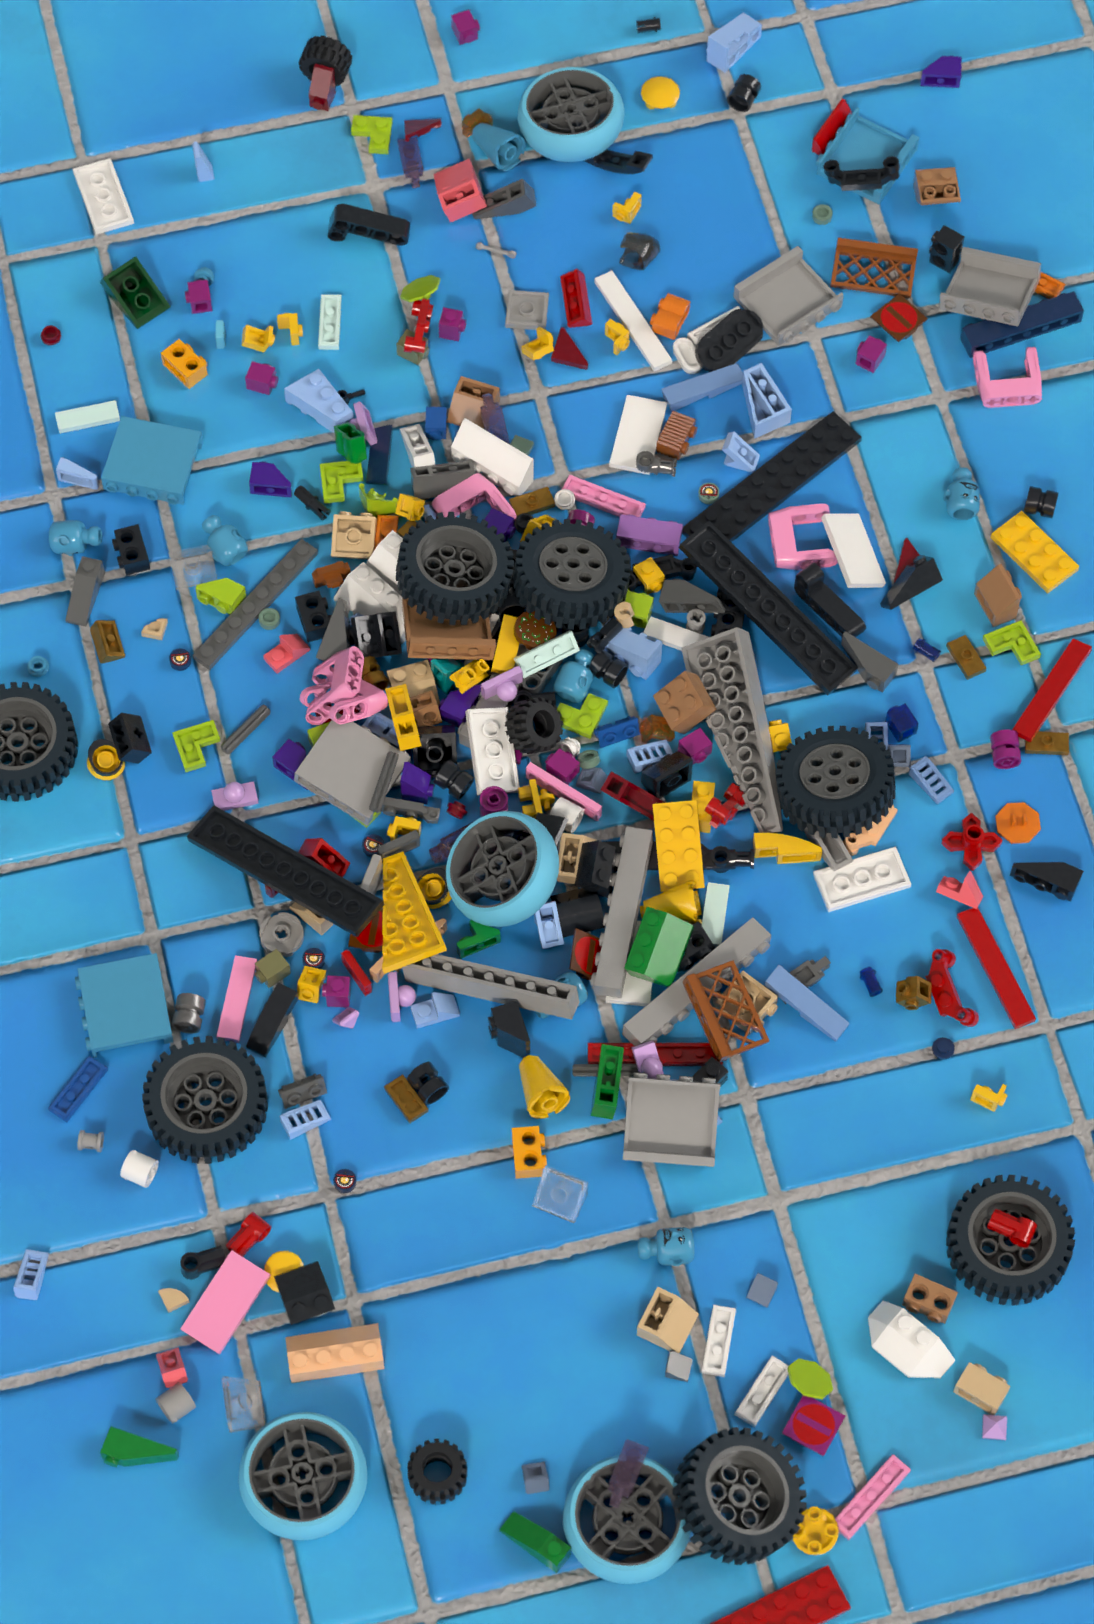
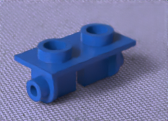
M627 716V718L615 721V725L609 723L597 726L594 734L598 738L599 747L603 748L640 735L638 718Z

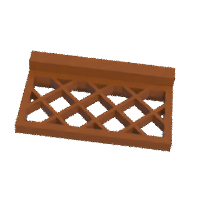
M838 238L830 287L897 296L900 293L905 298H911L918 249ZM839 255L849 256L852 261L843 266L839 261ZM862 258H867L872 264L863 268L858 261ZM882 261H888L892 267L883 271L878 264ZM855 264L860 272L852 277L847 268ZM902 264H910L911 270L903 274L898 267ZM873 267L880 273L874 279L867 273ZM895 269L900 278L892 282L887 274ZM844 272L849 279L845 282H837L836 276ZM864 275L869 282L865 285H859L855 279ZM883 277L889 285L885 288H879L875 282ZM904 280L908 285V291L898 290L895 285Z
M734 960L685 977L682 983L719 1063L769 1043V1038ZM729 967L733 973L731 982L720 978L722 970ZM707 976L714 979L712 989L703 987L700 978ZM717 982L729 986L726 996L714 991ZM732 988L741 991L743 996L741 1002L729 998ZM712 995L724 1000L720 1010L711 1006L710 999ZM726 1002L738 1006L735 1016L723 1012ZM741 1008L750 1011L752 1016L750 1022L737 1018ZM721 1016L733 1020L729 1030L720 1026L719 1019ZM735 1022L747 1026L744 1037L732 1032ZM750 1028L758 1031L762 1039L756 1042L748 1039L747 1035ZM730 1036L742 1041L740 1047L731 1051L728 1044Z

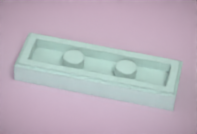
M321 295L319 350H339L341 295Z
M116 400L55 413L59 434L120 421Z
M568 631L515 657L514 661L523 671V678H526L580 651L572 631Z
M708 882L702 927L714 946L718 947L722 943L730 885ZM700 939L699 945L703 944L704 939Z

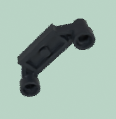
M894 156L887 157L883 161L884 168L842 171L840 170L839 162L836 160H829L823 166L829 183L840 186L842 191L882 189L884 184L890 180H897L900 176L899 160Z
M671 554L653 559L665 575V579L680 576L686 581H691L697 571V566L688 557L681 561L673 558ZM639 563L632 564V570L630 571L628 590L634 592L637 586L643 585L633 571V566Z

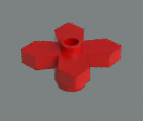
M970 813L962 820L963 833L950 831L942 839L941 844L950 852L964 851L963 864L971 871H974L982 863L981 851L994 852L1001 846L1002 839L994 832L984 833L980 827L981 820L973 813Z

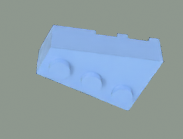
M742 13L708 36L707 62L726 73L761 37L762 24L747 14Z
M760 363L743 371L742 386L754 439L789 424L792 409L763 364Z
M319 369L284 388L285 401L288 404L298 407L302 413L310 415L316 419L317 423L333 433L334 426L347 423L353 419V411Z
M631 627L623 628L608 643L604 650L613 655L614 660L619 659L629 666L628 669L635 676L647 680L661 663L662 641L657 639L653 642L646 639L647 634L641 632L640 635L631 632Z

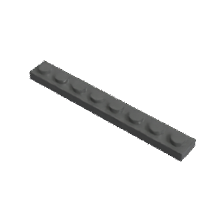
M301 539L193 654V659L208 670H211L259 618L260 612L268 608L318 555V550Z

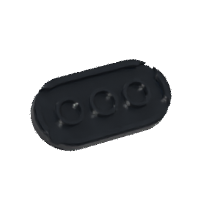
M748 309L732 311L697 343L695 356L698 364L707 372H712L739 361L763 337V323L760 317Z

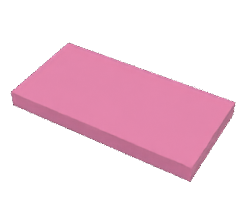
M231 1250L186 1319L181 1330L216 1353L221 1354L271 1275Z

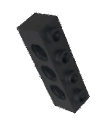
M718 588L717 598H719L724 606L725 613H714L717 624H712L711 636L736 627L742 629L744 612Z

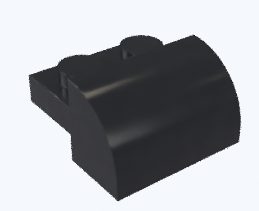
M396 611L351 618L355 647L361 650L364 658L402 654Z
M581 888L550 896L551 901L556 902L563 938L574 935L575 928L584 932L605 928L603 926L604 916L598 894Z

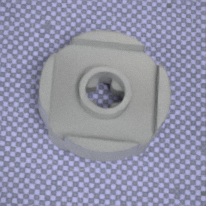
M281 912L273 917L269 916L261 924L259 931L261 945L269 953L277 949L282 956L290 957L301 947L304 941L301 922L290 913ZM285 930L287 936L282 939L278 938L276 933H281Z

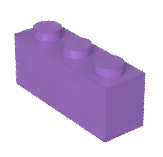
M630 514L620 515L616 538L621 541L620 547L625 546V548L678 556L683 524L675 521H660L655 518H640Z

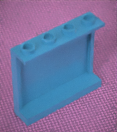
M857 107L853 114L849 113L845 125L839 127L836 138L833 141H829L824 155L820 154L816 161L818 166L817 174L828 179L823 166L829 160L838 161L842 171L884 168L883 161L887 157L894 156L899 160L900 175L918 150L919 137L912 134L909 140L882 128L860 117V108ZM890 180L882 186V189L853 190L852 192L879 205L896 180Z
M121 416L101 477L103 489L113 493H126L133 497H146L153 501L161 500L174 505H184L183 495L198 449H201L203 445L202 432Z
M157 953L77 968L79 976L75 977L77 990H81L82 997H78L80 1010H85L86 1016L82 1017L84 1031L88 1030L89 1037L85 1038L87 1051L92 1050L94 1058L97 1057L96 1052L159 1039H164L165 1044L174 1042Z

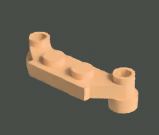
M894 805L892 808H888L889 813L886 817L881 815L882 821L879 824L872 821L873 828L867 831L865 827H862L861 834L850 833V837H846L843 840L851 856L856 855L859 848L869 845L876 847L897 814L898 809L894 808Z

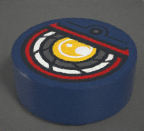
M182 648L175 649L169 656L170 665L178 671L187 669L191 664L190 653Z
M376 834L366 836L362 842L363 852L369 857H372L374 854L377 855V847L384 844L383 839Z
M310 948L304 952L302 957L304 966L318 969L324 966L325 956L320 949Z
M339 1170L333 1178L334 1187L340 1193H349L356 1187V1176L351 1170Z

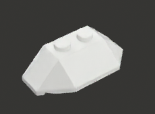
M882 1301L868 1317L872 1348L907 1377L941 1378L955 1362L954 1357L941 1339L904 1308Z

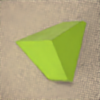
M359 484V497L365 513H371L372 517L377 518V515H390L396 512L397 498L384 500L386 493L384 495L378 494L374 488H371L368 494H366L364 484Z

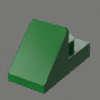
M469 920L473 936H465L456 943L457 953L460 959L500 943L501 933L499 929Z

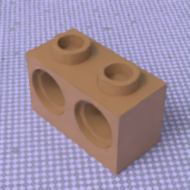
M433 691L410 697L417 727L433 726L442 723Z
M914 1274L902 1305L912 1313L926 1315L932 1322H942L945 1324L958 1292ZM913 1293H921L924 1299L918 1300L914 1298ZM942 1302L946 1308L938 1309L934 1303Z

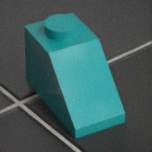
M432 659L431 670L435 684L447 695L456 687L455 682L449 677L464 667V665L459 660Z

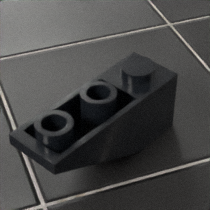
M1064 862L1014 863L1010 876L1014 877L1018 882H1026L1033 885L1037 890L1047 891L1054 894L1058 899L1071 902L1084 871Z

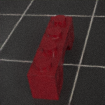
M612 771L600 789L653 821V804L666 803Z

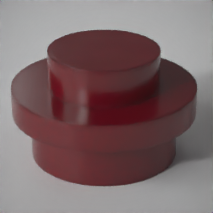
M46 326L41 332V340L46 345H55L61 340V332L55 326Z
M457 801L447 805L448 809L446 812L462 820L463 816H466L468 813L465 810L466 806Z

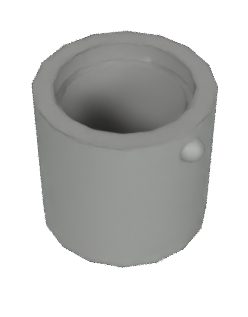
M180 1382L156 1398L159 1407L172 1424L196 1408L191 1396Z

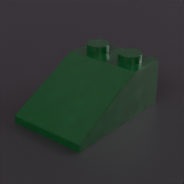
M136 256L103 277L100 281V284L111 300L136 329H139L170 308V305Z

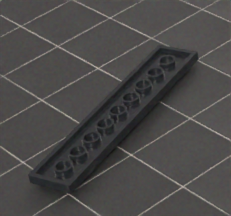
M832 411L683 526L682 534L688 538L706 522L710 521L723 535L733 542L859 444L862 437Z
M710 521L706 522L680 543L678 548L827 696L857 671L858 667Z
M215 805L187 835L189 842L356 937L360 935L384 906L382 899Z

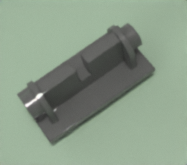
M315 1073L312 1076L301 1079L302 1084L300 1085L297 1082L281 1086L282 1088L278 1092L282 1098L284 1108L286 1109L326 1094L327 1090L323 1076L321 1074L316 1075Z

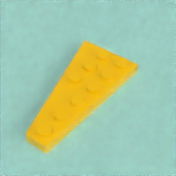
M402 851L383 858L382 969L385 974L445 952L447 949L404 852Z

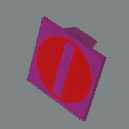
M803 1395L782 1434L824 1457L846 1416L812 1397Z

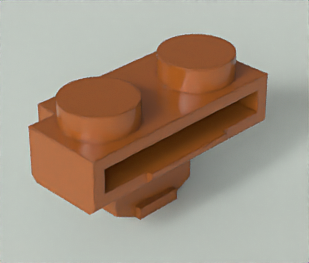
M343 561L316 568L311 573L315 588L324 585L332 589L339 587L343 584V579H346L347 575L351 573L348 562L344 563Z

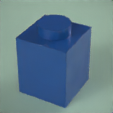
M426 407L425 435L427 439H446L447 407Z

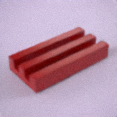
M348 949L342 952V963L363 994L367 996L372 993L371 981Z

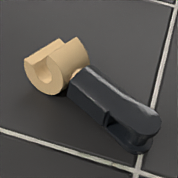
M621 602L615 607L614 614L616 620L612 618L600 631L588 639L587 646L589 648L593 647L596 653H601L623 628H629L634 625L631 617L635 614L630 603Z

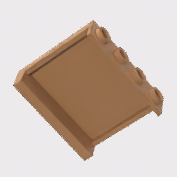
M402 597L401 603L408 658L493 660L496 642L491 636L489 617L483 620L479 616V621L476 623H472L470 618L467 625H461L460 620H456L455 625H449V619H444L442 624L437 622L438 617L433 616L432 620L427 619V612L425 611L421 615L417 613V605L411 608L408 605L409 598L404 600Z

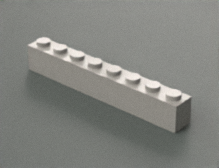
M626 826L625 834H621L620 847H622L621 854L616 856L615 865L618 867L617 873H613L611 883L614 886L613 893L608 895L607 905L610 906L609 913L605 912L603 926H606L605 933L601 932L599 946H602L601 953L597 952L595 966H598L597 972H593L591 978V986H594L596 995L622 998L627 974L624 967L633 944L653 845L652 830Z
M752 917L623 1025L622 1035L634 1046L651 1040L656 1044L657 1038L662 1034L664 1036L673 1029V1025L678 1021H684L693 1009V1005L682 983L686 976L703 972L734 960L738 971L743 966L746 968L754 961L755 956L759 953L763 954L769 949L771 934ZM730 967L722 970L720 978L728 981L733 979ZM707 976L700 978L702 986L711 990L715 980ZM717 982L714 991L718 992L722 988L723 983Z
M436 954L402 967L405 981L502 1004L517 1001L519 1008L572 1020L579 1005L577 986Z

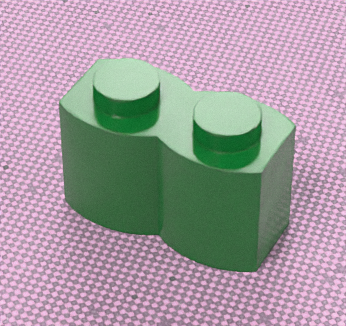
M348 422L334 426L336 451L352 464H358L367 459L364 433Z

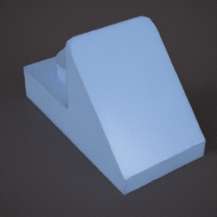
M735 432L728 433L722 448L727 454L724 465L751 473L754 472L760 454Z
M547 902L534 914V921L538 928L542 949L564 944L556 902Z
M433 992L431 993V1000L410 1005L417 1029L459 1017L460 1014L454 996Z

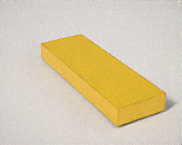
M505 614L503 616L491 672L502 674L514 668V658L517 656L519 643L514 636V625L518 617Z

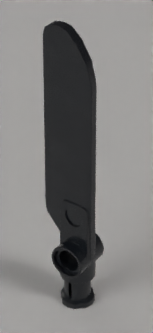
M603 841L616 847L617 853L621 854L622 847H620V841ZM653 841L647 871L659 870L656 841ZM701 843L703 870L725 873L729 869H736V867H750L754 869V849L736 852L735 849L717 846L713 850H709ZM719 857H724L726 860L723 862H719L716 859Z

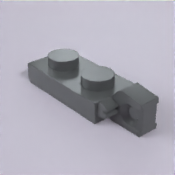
M385 797L381 812L388 816H396L398 814L404 815L405 818H421L427 823L438 824L440 817L439 808Z
M826 956L816 963L813 959L807 960L791 971L790 974L804 986L810 988L825 976L823 972L830 967L831 962Z

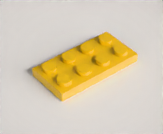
M1020 511L991 533L990 538L1047 594L1079 570V565L1023 511Z
M697 800L653 804L661 892L693 880L696 885L692 886V889L705 888Z

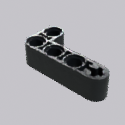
M338 204L330 216L327 236L332 241L340 242L346 238L348 233L402 246L406 245L409 241L410 222L402 218L348 204Z
M813 562L795 576V592L841 637L845 631L857 637L866 630L864 621L823 582L824 573L816 563Z

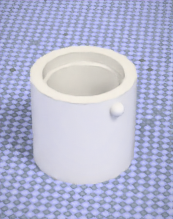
M560 797L549 815L567 818L568 822L564 830L572 834L579 826L585 809Z
M132 1150L123 1163L120 1176L125 1180L147 1188L156 1175L159 1162L136 1150Z

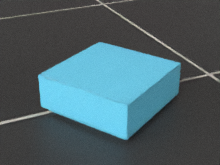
M216 320L217 349H224L226 332L223 320Z

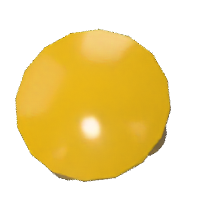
M658 76L650 78L642 86L641 96L647 108H674L677 105L680 90L672 79Z
M816 1506L800 1513L805 1515L803 1522L798 1525L800 1527L799 1531L793 1535V1541L798 1549L814 1556L825 1554L831 1550L837 1542L839 1534L838 1524L833 1515L825 1509Z

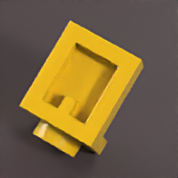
M634 192L631 198L626 199L624 205L614 202L613 217L619 221L631 224L641 208V194Z
M304 966L297 984L299 1000L318 1003L320 989L326 978V970Z
M976 1084L970 1100L995 1112L998 1105L1002 1107L1007 1099L1008 1094L1005 1093L1007 1086L1002 1084L998 1094H996L991 1088Z

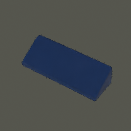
M392 425L374 428L377 443L372 446L370 445L367 484L387 485L393 435Z

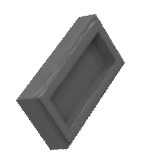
M417 830L377 847V855L382 857V863L383 858L402 851L406 853L419 847L420 836Z

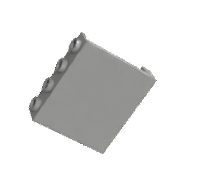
M799 246L734 286L733 298L745 310H751L760 317L763 323L762 329L778 346L790 342L797 334L806 332L810 326L816 322L823 321L830 313L837 312L843 303L844 294L841 292L836 295L802 259L803 251Z
M963 247L961 262L946 293L940 294V310L1019 326L1040 281L1041 263Z
M337 712L336 719H339L342 715ZM331 720L295 772L294 781L368 826L374 814L369 809L387 753L392 751L399 755L387 793L402 773L404 762L410 763L411 757L405 750L400 751V748L397 749L390 745V742L384 737H377L372 734V731L366 726H359L354 721L338 724Z
M634 1072V1076H629L623 1160L714 1167L720 1083H716L715 1078H702V1082L693 1081V1077L679 1076V1080L670 1079V1075L657 1074L656 1078H648L647 1073Z

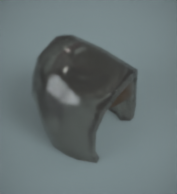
M626 233L620 245V248H625V251L619 263L632 269L645 270L660 252L659 242L646 233Z

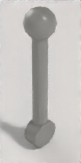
M481 242L476 244L478 250L485 249L508 255L512 259L516 257V252L512 250L509 252L485 246Z

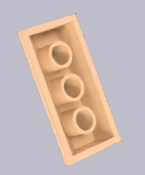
M378 1323L285 1337L291 1383L384 1369Z

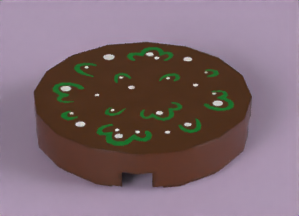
M535 611L531 614L528 612L522 613L514 625V636L520 645L526 646L528 650L556 636L554 622L552 621L550 625L544 623V617L537 620L534 618Z

